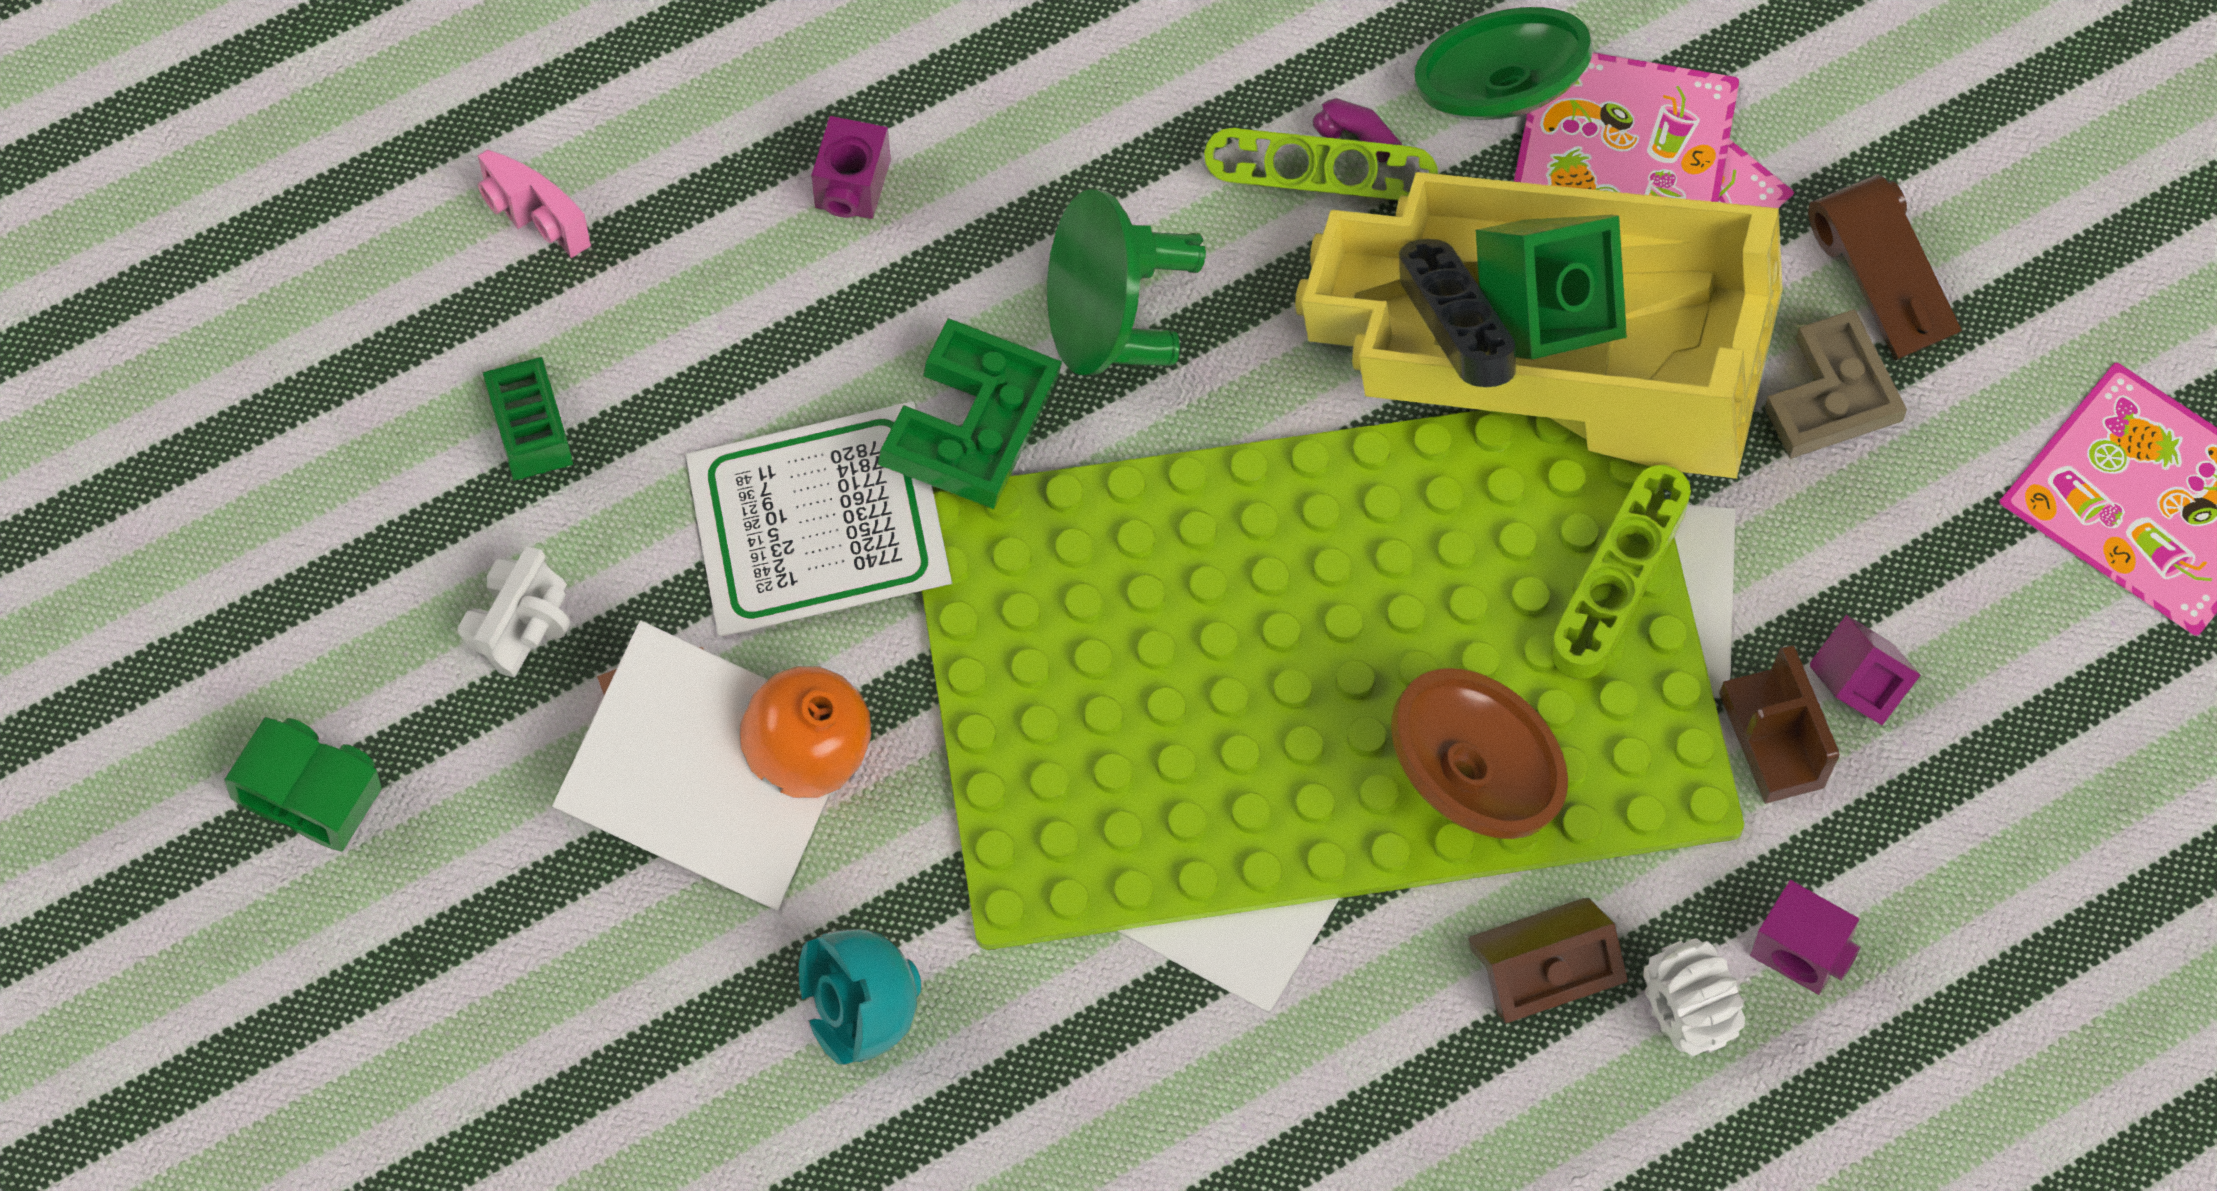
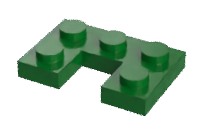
M948 318L926 360L923 377L976 396V399L962 427L903 405L880 449L878 465L995 509L1059 377L1062 361Z

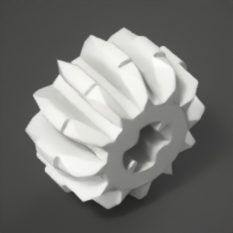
M1697 938L1685 943L1679 941L1662 948L1661 953L1649 958V964L1644 967L1643 975L1647 984L1645 995L1651 1001L1652 1015L1657 1017L1661 1025L1662 1034L1670 1037L1674 1048L1691 1056L1704 1051L1708 1054L1726 1046V1042L1739 1037V1030L1745 1027V1016L1741 1009L1744 1005V1000L1737 991V979L1733 978L1728 970L1727 960L1718 956L1713 945L1708 941L1701 942Z

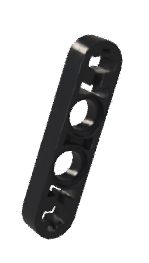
M1418 239L1404 245L1399 251L1401 285L1460 378L1466 383L1477 387H1496L1513 379L1516 373L1514 339L1453 247L1437 239Z

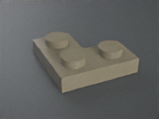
M1855 309L1799 327L1796 342L1816 380L1770 395L1765 405V410L1790 459L1900 423L1904 420L1907 408Z

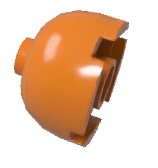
M795 666L773 675L753 694L740 723L741 750L751 771L761 780L765 777L772 784L781 787V793L793 798H818L839 790L862 765L871 739L870 712L860 691L844 676L821 666Z

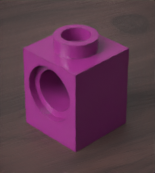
M829 116L811 174L815 208L824 209L832 215L843 218L853 216L874 218L891 162L888 127ZM849 170L859 171L852 175L841 174Z
M1789 880L1758 930L1750 956L1815 994L1820 995L1831 976L1842 981L1854 963L1861 946L1852 942L1860 918L1798 883Z

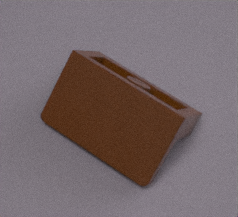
M1582 898L1472 935L1468 938L1472 953L1486 967L1496 1011L1505 1024L1628 982L1615 923L1590 898Z

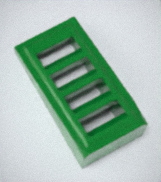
M538 357L482 372L513 481L573 465L569 444L543 358ZM534 377L536 379L535 384L505 392L500 390L501 386ZM537 395L541 396L540 401L510 409L505 407L507 403ZM541 413L546 414V418L512 427L510 424L511 421ZM550 430L552 434L516 444L515 441L517 438Z

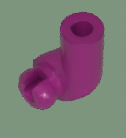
M1334 98L1322 103L1323 110L1313 118V126L1322 137L1338 139L1342 132L1347 130L1364 142L1402 145L1400 140L1374 110L1342 99ZM1377 152V160L1380 163L1387 162L1390 153Z

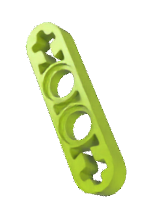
M1228 128L1218 131L1209 139L1204 151L1205 164L1210 173L1226 182L1399 200L1401 195L1408 196L1409 192L1404 191L1403 181L1397 178L1385 177L1386 190H1375L1372 188L1378 174L1377 152L1390 153L1386 166H1405L1407 157L1414 156L1419 158L1420 168L1429 170V173L1438 174V167L1433 157L1425 150L1417 147L1240 128ZM1228 138L1239 139L1240 149L1259 152L1257 140H1270L1264 157L1267 176L1265 178L1254 177L1253 173L1257 164L1244 162L1237 164L1235 173L1225 172L1224 162L1215 159L1216 148L1226 147ZM1286 144L1300 145L1309 156L1307 171L1297 179L1283 178L1274 167L1276 152ZM1347 150L1361 152L1369 162L1367 177L1357 185L1348 186L1342 184L1334 174L1336 158Z
M1655 465L1643 470L1636 478L1558 623L1553 638L1551 654L1557 669L1566 676L1576 679L1591 678L1599 674L1606 666L1684 519L1691 489L1685 475L1676 468L1667 465ZM1661 488L1671 492L1670 499L1663 501L1654 521L1646 516L1651 497L1656 495ZM1628 534L1641 535L1649 541L1652 551L1643 558L1627 557L1620 551L1617 542L1621 537ZM1600 584H1612L1622 590L1626 601L1616 608L1608 609L1596 604L1591 598L1590 592ZM1587 621L1597 626L1593 633L1591 648L1586 649L1581 656L1571 653L1572 643L1576 644L1580 640L1586 629Z

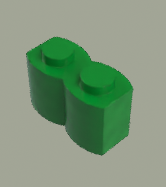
M264 717L224 779L230 799L265 819L287 825L297 833L320 845L343 852L382 790L377 769L374 768V761L366 753L351 745L343 744L338 749L319 743L317 733L296 719L286 718L284 722Z

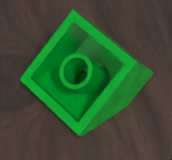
M1619 215L1529 219L1475 230L1479 288L1514 339L1516 357L1533 360L1627 338Z

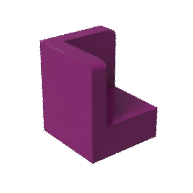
M1845 615L1810 662V668L1837 699L1880 725L1885 723L1921 676L1893 643L1848 615Z

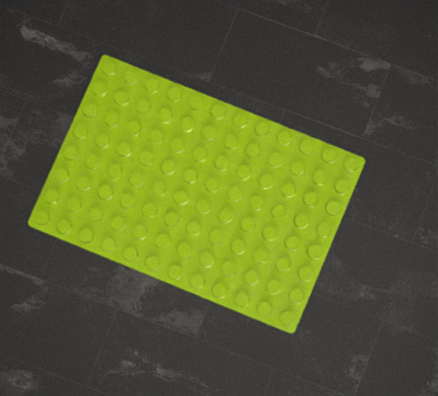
M1479 410L1010 476L995 509L940 488L932 487L952 584L922 590V598L975 939L978 946L985 950H993L1738 839L1744 829V819L1675 537H1673L1613 653L1601 672L1591 678L1576 679L1568 677L1559 671L1552 660L1551 648L1558 623L1636 478L1643 470L1651 466L1588 451L1585 438L1548 417ZM1662 488L1656 495H1652L1646 515L1654 521L1656 520L1658 510L1663 501H1665ZM1628 534L1621 537L1617 542L1618 548L1627 557L1643 558L1652 551L1649 541L1641 535ZM1600 584L1590 592L1593 601L1604 608H1616L1626 601L1622 590L1612 584ZM1587 621L1582 637L1576 644L1572 643L1570 652L1581 656L1586 649H1590L1593 633L1597 626ZM1444 668L1473 671L1502 683L1536 710L1554 734L1563 753L1568 774V790L1563 807L1545 828L1523 838L1501 839L1472 832L1451 822L1434 810L1420 796L1410 783L1399 762L1391 731L1392 713L1397 699L1414 679L1429 671Z

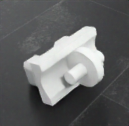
M526 546L518 560L496 559L487 575V589L496 600L489 611L477 608L467 610L457 628L458 634L467 646L485 655L499 674L515 678L531 648H537L544 635L552 638H562L571 624L568 616L559 609L566 597L564 589L567 584L563 578L547 566L545 562L546 556L541 549Z

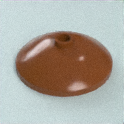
M1444 668L1420 675L1407 686L1397 699L1392 713L1391 731L1399 762L1416 791L1443 817L1475 833L1501 839H1516L1539 832L1559 813L1565 802L1568 790V774L1563 753L1554 734L1543 718L1513 690L1480 673L1464 669Z

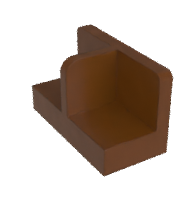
M1794 645L1779 649L1771 670L1724 681L1719 695L1764 803L1824 789L1839 759V749Z

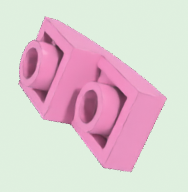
M486 150L478 155L483 180L478 183V189L486 204L495 214L504 211L517 229L533 220L542 237L548 243L557 240L570 258L591 246L585 214L555 184L530 167L505 155Z

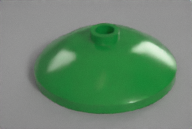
M1520 7L1496 11L1455 26L1433 41L1424 50L1416 63L1415 82L1421 98L1429 106L1450 116L1469 120L1514 118L1541 108L1569 90L1588 67L1593 54V45L1587 26L1582 20L1568 12L1545 7Z

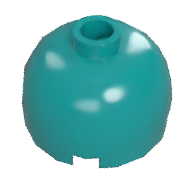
M846 929L825 933L817 939L807 941L803 945L799 959L801 997L805 999L814 996L816 1009L821 1019L814 1018L808 1020L810 1027L824 1052L837 1064L846 1065L852 1062H863L873 1059L892 1049L909 1032L917 1008V997L921 993L920 975L915 964L910 959H906L901 950L882 934L863 929Z

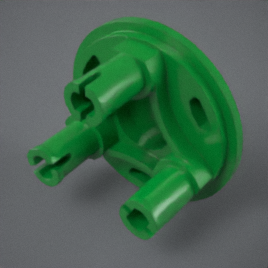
M1088 189L1072 199L1065 209L1055 232L1047 276V306L1052 337L1062 361L1072 372L1079 375L1093 376L1104 372L1111 364L1173 366L1176 364L1180 351V342L1176 331L1133 328L1139 301L1141 279L1151 278L1155 269L1188 271L1189 273L1201 271L1206 258L1205 246H1200L1204 241L1201 234L1152 232L1151 226L1132 225L1127 213L1118 200L1104 190Z

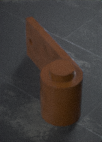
M1877 174L1810 202L1808 216L1814 236L1825 253L1831 257L1844 255L1894 361H1897L1957 335L1962 329L1906 216L1907 203L1902 190L1894 181L1888 182L1883 176ZM1921 329L1924 331V334H1920L1917 330Z

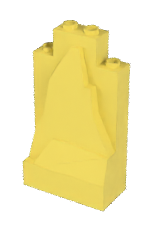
M1416 172L1409 195H1401L1398 200L1396 216L1330 210L1323 234H1315L1310 253L1312 269L1309 279H1301L1298 284L1295 301L1297 315L1304 316L1309 342L1353 346L1354 370L1361 371L1366 397L1548 417L1585 438L1588 451L1647 466L1667 465L1676 468L1680 472L1737 479L1783 291L1779 208ZM1619 215L1627 338L1533 360L1516 357V373L1513 379L1496 387H1477L1466 383L1460 378L1400 282L1399 251L1407 243L1418 239H1437L1452 246L1479 286L1475 230L1529 219Z

